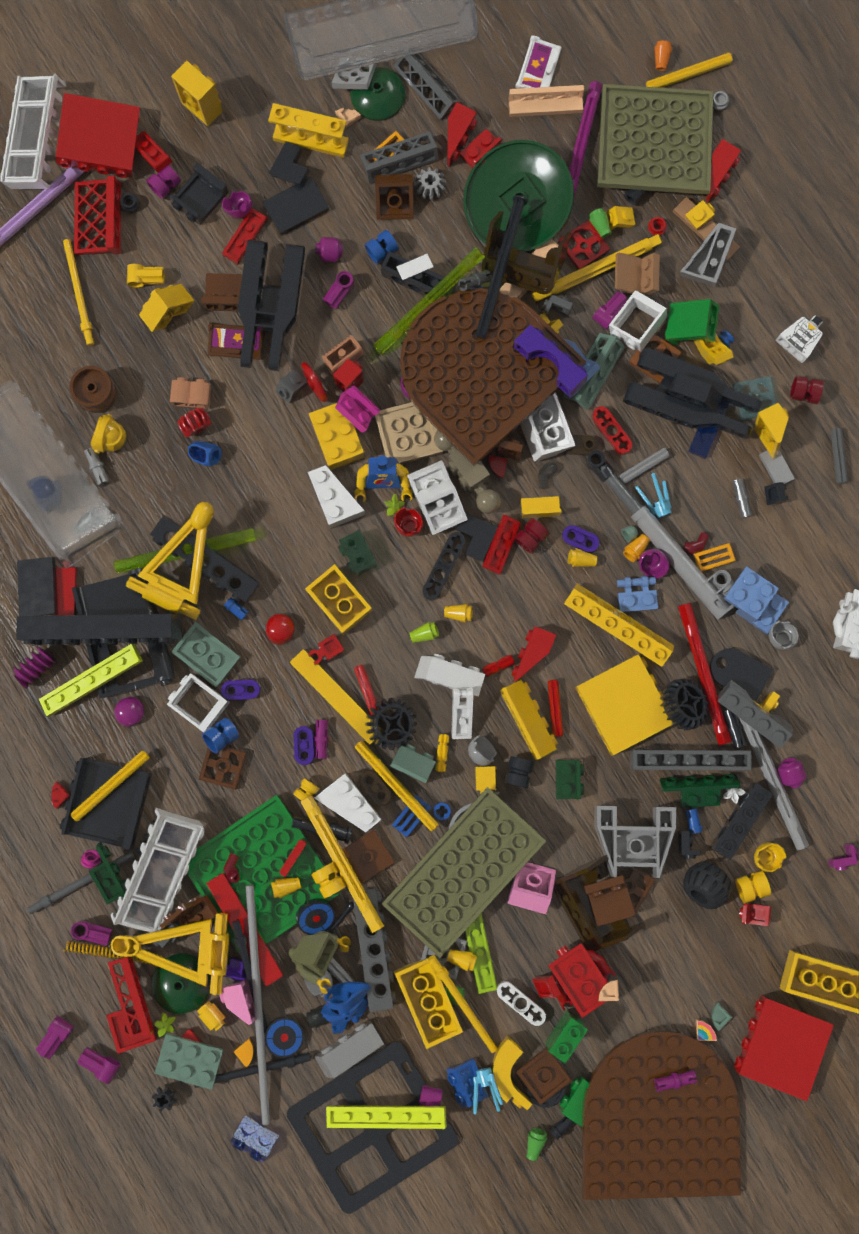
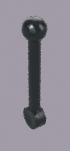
M353 902L347 904L345 911L326 932L334 933L336 926L350 910L354 909Z

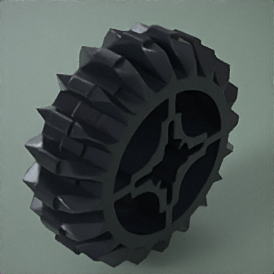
M681 678L673 680L665 686V689L662 691L663 695L660 698L663 701L660 706L664 708L663 713L668 716L667 720L672 721V726L677 725L678 729H683L684 731L694 730L705 723L706 718H708L707 713L710 711L707 708L709 702L705 699L707 695H703V689H699L698 683H693L692 679Z
M389 698L388 702L386 699H382L381 704L379 702L375 703L376 709H369L373 715H366L367 719H371L370 722L365 723V726H370L371 728L366 733L373 734L369 738L371 741L377 739L375 742L376 746L381 745L382 749L388 747L389 750H394L395 747L399 749L401 744L407 746L408 742L406 739H413L410 733H416L412 726H416L417 722H412L416 715H410L413 709H406L408 703L403 702L401 704V699H396L395 702L393 698ZM388 708L397 710L390 717L382 714ZM402 716L404 719V728L401 726L400 723ZM378 720L382 723L381 731L378 729ZM389 721H393L392 724L394 725V727H390L391 724L389 723ZM392 732L400 734V736L394 740L386 739V736L390 735Z

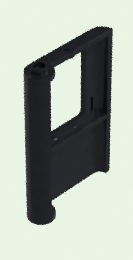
M144 568L131 570L127 575L72 588L78 615L159 613L156 604L142 598V594L126 587L130 576L146 584L149 583V581L137 576ZM156 641V644H147L154 669L153 677L122 686L118 685L117 679L114 678L97 688L99 698H108L160 683L161 686L172 684L175 675L167 644L159 643L158 641ZM100 642L99 645L86 644L92 667L110 657L108 645Z

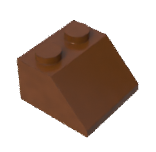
M413 174L375 175L377 219H414Z

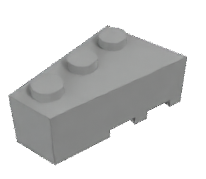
M363 1022L354 1028V1032L351 1034L346 1033L338 1039V1042L326 1046L320 1053L314 1056L326 1077L336 1078L384 1045L372 1023L365 1024Z

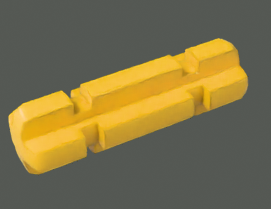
M440 734L436 758L438 762L436 763L435 770L445 772L449 735Z

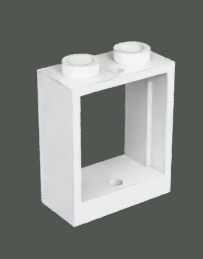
M635 290L609 324L610 335L616 336L619 340L625 342L629 348L637 349L641 352L667 318V308ZM636 307L655 318L639 340L620 329Z
M186 675L180 682L181 687L177 691L174 690L168 697L169 702L167 705L202 732H205L212 727L230 702L195 675ZM194 682L218 699V702L202 722L177 705Z

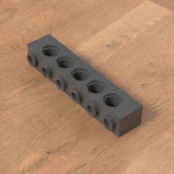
M630 750V770L751 771V751Z
M376 887L364 889L382 923H385L384 911L379 909V904L382 903L381 892H377ZM353 899L365 983L371 986V989L367 992L369 1011L393 1009L397 998L396 991L391 989V983L394 982L393 971L388 969V963H391L390 951L385 949V943H388L387 931H383L381 928L375 934H370L367 931L368 924ZM378 944L381 949L380 952L377 954L372 953L369 948L370 945ZM381 964L384 969L383 972L375 973L372 969L373 965ZM377 984H384L387 990L384 993H378L375 987Z

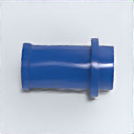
M232 597L224 605L226 611H231L241 621L249 613Z
M697 809L685 811L689 825L688 831L690 830L691 834L702 832L703 825L701 826Z

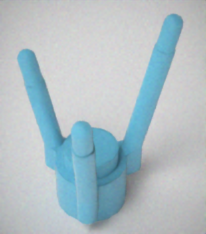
M652 473L653 482L659 497V501L654 503L655 507H653L638 486L635 489L647 504L653 515L656 514L660 518L672 513V506L669 501L666 481H662L665 497L663 499L656 475Z
M492 1068L477 1070V1076L473 1077V1114H477L479 1083L481 1087L489 1086L496 1110L500 1112L499 1104L503 1105V1101L495 1082Z

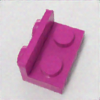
M355 386L341 393L335 407L361 433L368 429L372 417L379 414L380 411Z

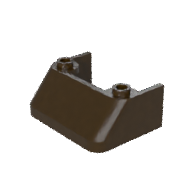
M499 211L489 225L482 262V271L489 270L491 272L486 276L491 274L493 276L505 231L500 230L503 217L502 211ZM567 232L559 243L558 248L554 247L548 251L546 259L512 248L502 281L540 294H549L554 288L564 264L571 233Z
M607 855L587 862L560 877L554 882L553 886L555 894L582 943L588 950L593 951L628 940L646 926L644 922L630 926L627 919L602 926L597 925L591 902L584 886L594 884L599 879L600 871L597 866L608 859Z

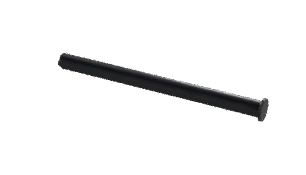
M515 195L512 199L514 203L476 331V337L485 339L488 333L524 205L527 204V199L523 196Z

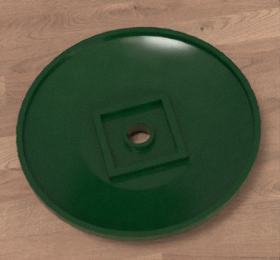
M531 140L509 141L494 147L483 155L468 176L463 196L465 216L474 234L486 244L490 222L499 211L503 212L500 230L506 231L514 203L512 200L513 196L524 195L527 199V204L524 205L512 248L523 252H531L553 240L568 221L574 202L573 180L564 160L550 147Z

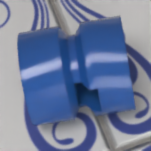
M388 230L378 234L377 239L372 238L364 244L370 258L377 265L385 260L388 252L396 253L399 251L395 239Z
M223 718L215 724V728L210 727L203 732L202 738L207 747L217 754L226 747V744L230 745L237 740L239 734L233 723L229 719Z

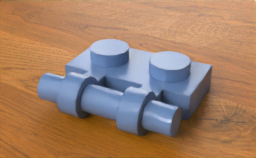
M641 576V578L635 579L624 577L622 580H617V587H624L625 592L617 594L619 610L622 612L657 610V591L649 590L648 585H656L655 577ZM631 586H641L642 591L632 592Z

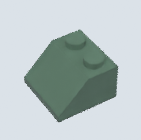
M409 744L405 747L401 745L390 766L426 783L436 763L433 761L434 756L425 752L421 755L415 752L417 748Z

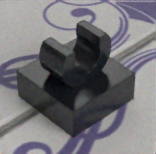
M777 482L764 487L767 505H775L788 500V497L785 496L787 487L784 486L783 482Z

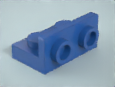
M469 1059L455 1067L446 1069L448 1081L455 1091V1099L461 1107L473 1106V1077L477 1076L476 1071L478 1068L475 1060ZM480 1083L478 1085V1102L489 1097L486 1088L481 1087Z

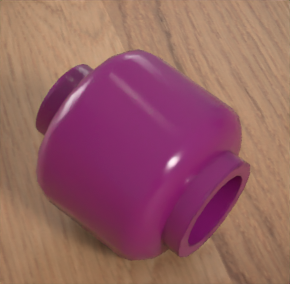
M322 237L320 243H316L315 254L319 255V259L322 262H337L339 258H342L343 243H340L338 238Z
M787 758L781 761V765L778 767L783 785L790 786L791 788L800 787L807 777L802 762L796 760V758Z

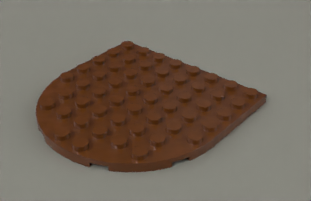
M483 288L467 289L466 291L459 290L457 291L458 293L447 297L443 296L427 306L411 324L410 330L403 341L400 358L403 383L415 407L473 466L481 461L559 389L556 385L559 372L552 361L542 357L527 360L514 348V340L529 325L539 328L543 332L544 337L549 341H554L562 353L569 354L577 366L581 365L584 367L586 365V360L533 309L518 298L502 294L501 291L498 294L486 338L476 337L477 327L488 293V289Z
M659 1030L640 1033L612 1048L595 1068L588 1089L586 1088L582 1113V1198L584 1200L741 1195L739 1099L734 1081L720 1058L701 1042L672 1031ZM694 1070L696 1074L694 1079H697V1083L680 1086V1089L677 1090L672 1088L657 1092L655 1088L657 1083H654V1079L671 1076V1073L674 1072L679 1074Z

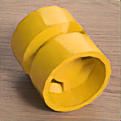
M334 862L311 874L315 883L320 884L319 890L324 899L346 887L343 878L337 875L339 871Z
M763 871L752 873L750 878L743 876L735 879L736 888L743 903L754 901L756 896L763 898L771 895L770 885Z

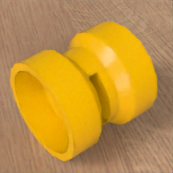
M304 778L301 781L300 788L296 789L293 795L303 801L317 794L320 788Z

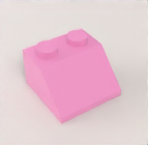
M527 862L513 878L508 904L546 914L552 898L556 870Z

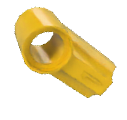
M140 264L127 265L128 286L139 288L144 285H164L165 273L163 267H144Z

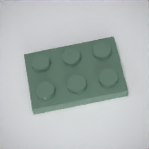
M197 622L192 625L171 651L216 688L241 659L240 656Z
M166 1033L154 1074L212 1090L224 1049Z

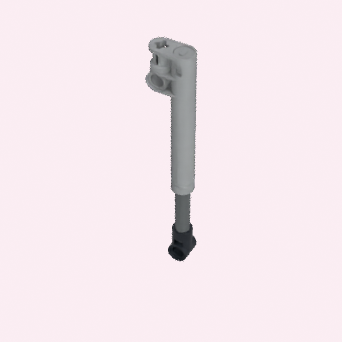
M599 450L592 451L586 460L587 467L594 471L602 482L608 484L633 514L631 516L633 521L638 524L639 528L655 547L665 553L670 565L712 615L718 620L734 606L723 599L734 584L730 574L725 570H719L707 579L658 519L650 513L647 506L642 507L615 475L616 471L607 462L604 454ZM591 458H599L600 463L593 464L591 462ZM717 575H720L724 578V584H719L717 582Z

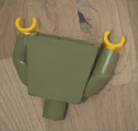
M321 930L313 935L303 936L297 947L290 948L289 956L296 965V970L304 979L313 985H319L320 991L323 994H328V991L323 986L329 985L332 987L330 980L326 978L321 980L319 977L324 976L338 945L342 952H348L349 947L344 944L351 945V941L347 936L339 939L337 935Z

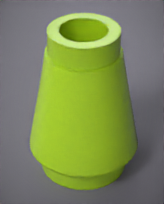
M427 622L409 632L413 643L435 640L436 637H439L435 622Z

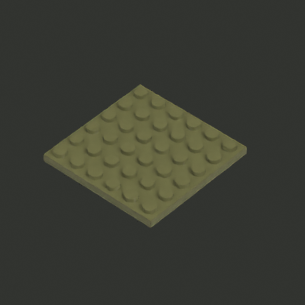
M603 84L597 187L709 194L711 186L713 91Z

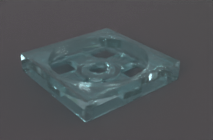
M771 376L732 384L733 390L738 392L744 386L749 385V396L758 395L761 401L771 399L770 406L776 404ZM757 384L764 386L768 392L759 391ZM737 407L740 421L757 418L758 413H748L744 409Z

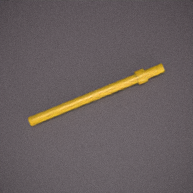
M65 239L63 244L81 318V331L84 333L86 345L93 346V328L88 319L70 239Z
M435 955L430 956L428 960L435 969L438 979L444 982L490 1052H496L497 1046L449 977L446 967L440 964Z

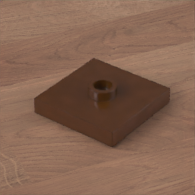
M375 829L342 849L361 883H364L395 863Z
M547 1047L516 1070L540 1105L572 1081L557 1058L548 1052Z

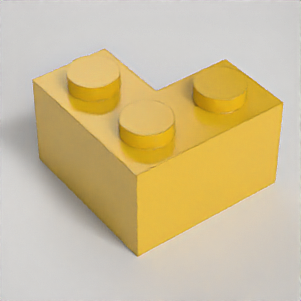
M182 284L169 285L161 289L156 288L151 292L149 300L143 305L139 316L151 332L162 330L167 327L173 316L187 313L194 303V299Z

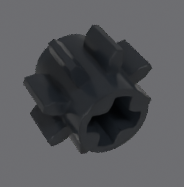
M169 1085L163 1090L161 1087H158V1094H153L151 1097L155 1099L153 1107L157 1106L160 1108V1112L164 1108L170 1111L172 1109L170 1103L175 1104L177 1102V1099L174 1098L176 1090L171 1091ZM163 1095L166 1096V1097H165V1099L167 1100L166 1102H163V1098H162Z

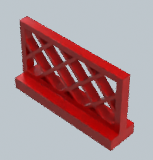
M114 175L107 176V179L75 182V255L112 252L114 255L121 254V182ZM102 185H106V191L100 196L96 192L97 189ZM81 187H89L91 189L84 197L81 196ZM95 193L99 198L91 205L87 200ZM104 201L106 208L100 214L96 208ZM87 203L90 208L82 215L80 208ZM95 211L99 216L91 223L87 218ZM104 219L106 226L100 232L96 226ZM86 220L90 226L82 233L80 226ZM95 229L99 234L91 241L87 235ZM104 237L106 239V247L98 248L95 244ZM86 238L90 244L85 249H80V243Z

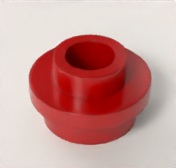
M660 217L651 219L648 224V230L654 236L664 234L667 228L665 220ZM658 225L660 229L657 230L654 228V226Z

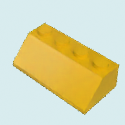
M520 680L502 688L500 692L533 758L538 760L557 750L555 745L558 743L553 734L549 735L546 729L549 725L545 717H540L538 713L540 707L535 699H531L529 695L531 690L527 682L523 683Z
M428 958L410 963L394 971L426 1049L463 1032L442 981L436 976L435 969Z

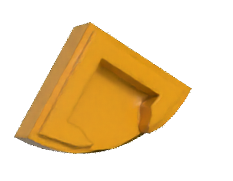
M250 1038L234 1051L245 1067L250 1064L254 1054L253 1042Z

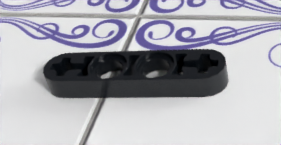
M454 532L449 536L423 587L422 592L425 599L433 601L438 598L465 545L463 534ZM460 537V542L462 543L456 545L455 550L458 551L457 553L447 549L448 546L450 548L453 546L454 541L451 540L452 538ZM451 553L454 557L453 561L445 563L443 561L444 554ZM443 570L445 577L442 580H437L434 577L435 571ZM431 579L435 583L441 584L440 587H438L437 585L435 586V595L432 594L431 596H428V592L426 591V589H431L433 583L430 582Z

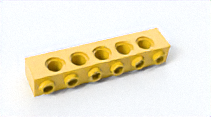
M578 583L564 603L661 667L673 652L674 645Z

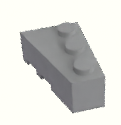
M718 223L700 248L693 254L689 262L682 268L680 276L716 288L735 237L736 228Z

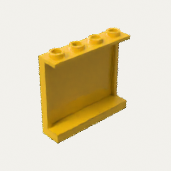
M639 654L575 687L611 756L672 725V721L667 720L668 716L663 713L664 708L660 706L663 703L660 699L663 695L662 691L658 692L655 686L657 681L653 674L649 675L646 669L648 667L647 662L643 657L640 658Z

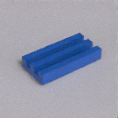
M414 796V798L418 802H420L421 805L426 807V811H428L431 808V806L428 805L425 801H423L419 796ZM408 806L392 824L405 837L411 833L420 821L417 818L407 831L404 830L405 826L415 815L412 812L401 826L398 825L399 821L410 809Z

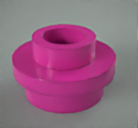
M88 850L81 857V864L86 868H92L101 863V857L95 850Z

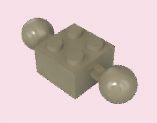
M437 430L434 436L435 445L440 450L449 452L448 469L453 476L457 475L459 479L458 484L464 492L467 491L469 495L474 491L478 495L476 504L483 513L491 514L497 511L500 507L501 499L496 491L485 487V484L489 481L490 474L482 462L479 461L473 466Z

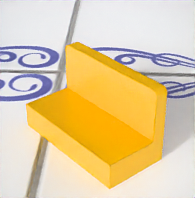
M559 496L521 498L522 519L560 516L562 513Z

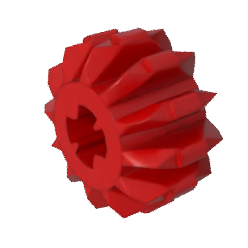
M196 408L181 416L177 423L185 437H192L207 429L211 421L203 408Z

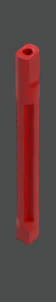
M691 603L678 606L704 695H707L705 699L709 702L708 708L718 745L732 742L720 703L718 702L717 692L701 642Z

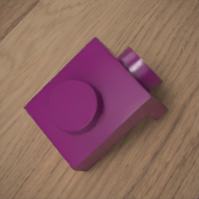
M844 844L846 856L828 859L829 867L836 868V871L847 870L849 865L858 864L859 854L853 844Z

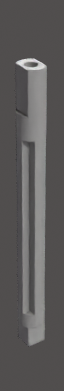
M740 719L797 851L808 847V841L761 734Z

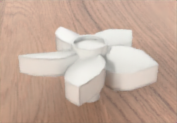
M738 788L725 789L728 792L723 795L722 799L731 798L737 804L738 796L746 792Z

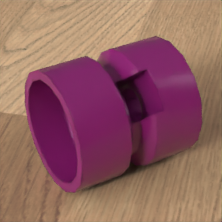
M169 165L157 173V175L152 174L146 180L150 189L161 199H164L170 193V188L174 189L181 182L180 177Z

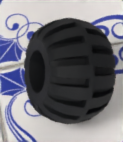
M699 862L690 867L685 874L683 880L684 891L699 906L706 909H717L729 900L732 893V883L729 876L718 866L709 862Z

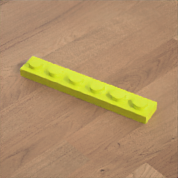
M128 645L40 698L39 701L46 716L54 715L141 663L143 660L136 645Z
M328 1105L326 1107L327 1128H446V1106Z

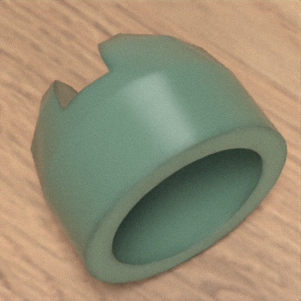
M627 526L621 530L622 536L627 542L633 541L638 535V531L634 526Z

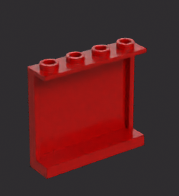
M64 93L56 149V164L63 168L74 167L85 172L91 170L97 171L102 175L114 174L120 178H132L140 107Z
M761 995V998L755 1003L754 1010L756 1012L754 1018H751L748 1023V1035L742 1040V1052L735 1060V1071L739 1075L808 1101L834 1025L829 1021L819 1019Z

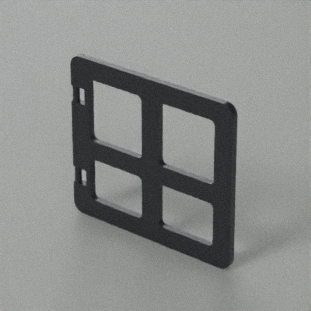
M400 1041L389 1043L289 1107L287 1111L288 1120L341 1210L346 1214H351L458 1144V1135L446 1118V1128L435 1129L439 1136L438 1140L405 1161H401L386 1137L397 1128H364L361 1134L328 1154L322 1148L305 1119L307 1113L339 1093L344 1094L350 1106H367L355 1083L389 1061H393L415 1096L414 1100L405 1106H420L419 1100L423 1085L427 1086ZM406 1061L412 1069L408 1074H406L401 1065ZM370 1145H373L388 1168V1172L354 1194H350L338 1175L336 1167Z

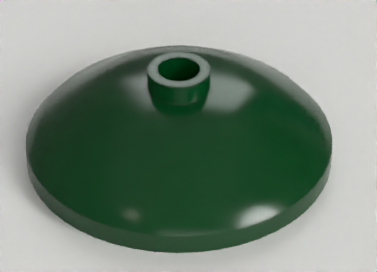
M375 67L368 89L350 90L351 102L354 109L362 117L373 121L387 120L396 115L404 104V84L395 72L387 68Z
M178 953L166 958L196 972L198 970V958L193 955ZM158 966L153 973L151 982L152 993L157 1003L163 1009L175 1014H185L199 1008L208 997L211 985L209 974L206 987ZM176 982H180L182 984L181 989L176 988Z

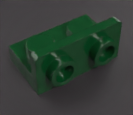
M555 760L556 799H581V795H584V783H581V776H584V764H580V760Z

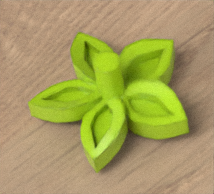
M396 494L393 495L392 501H385V504L389 507L387 509V516L396 514L400 507L405 504L403 501H398Z
M163 1012L161 1021L154 1022L153 1025L158 1028L159 1037L163 1036L166 1031L174 1032V1028L170 1024L174 1022L176 1017L167 1018V1015Z

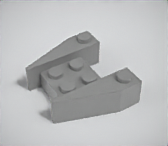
M594 806V826L603 854L608 857L606 863L611 877H617V866L653 867V878H660L676 829V807H653V827L617 826V806Z

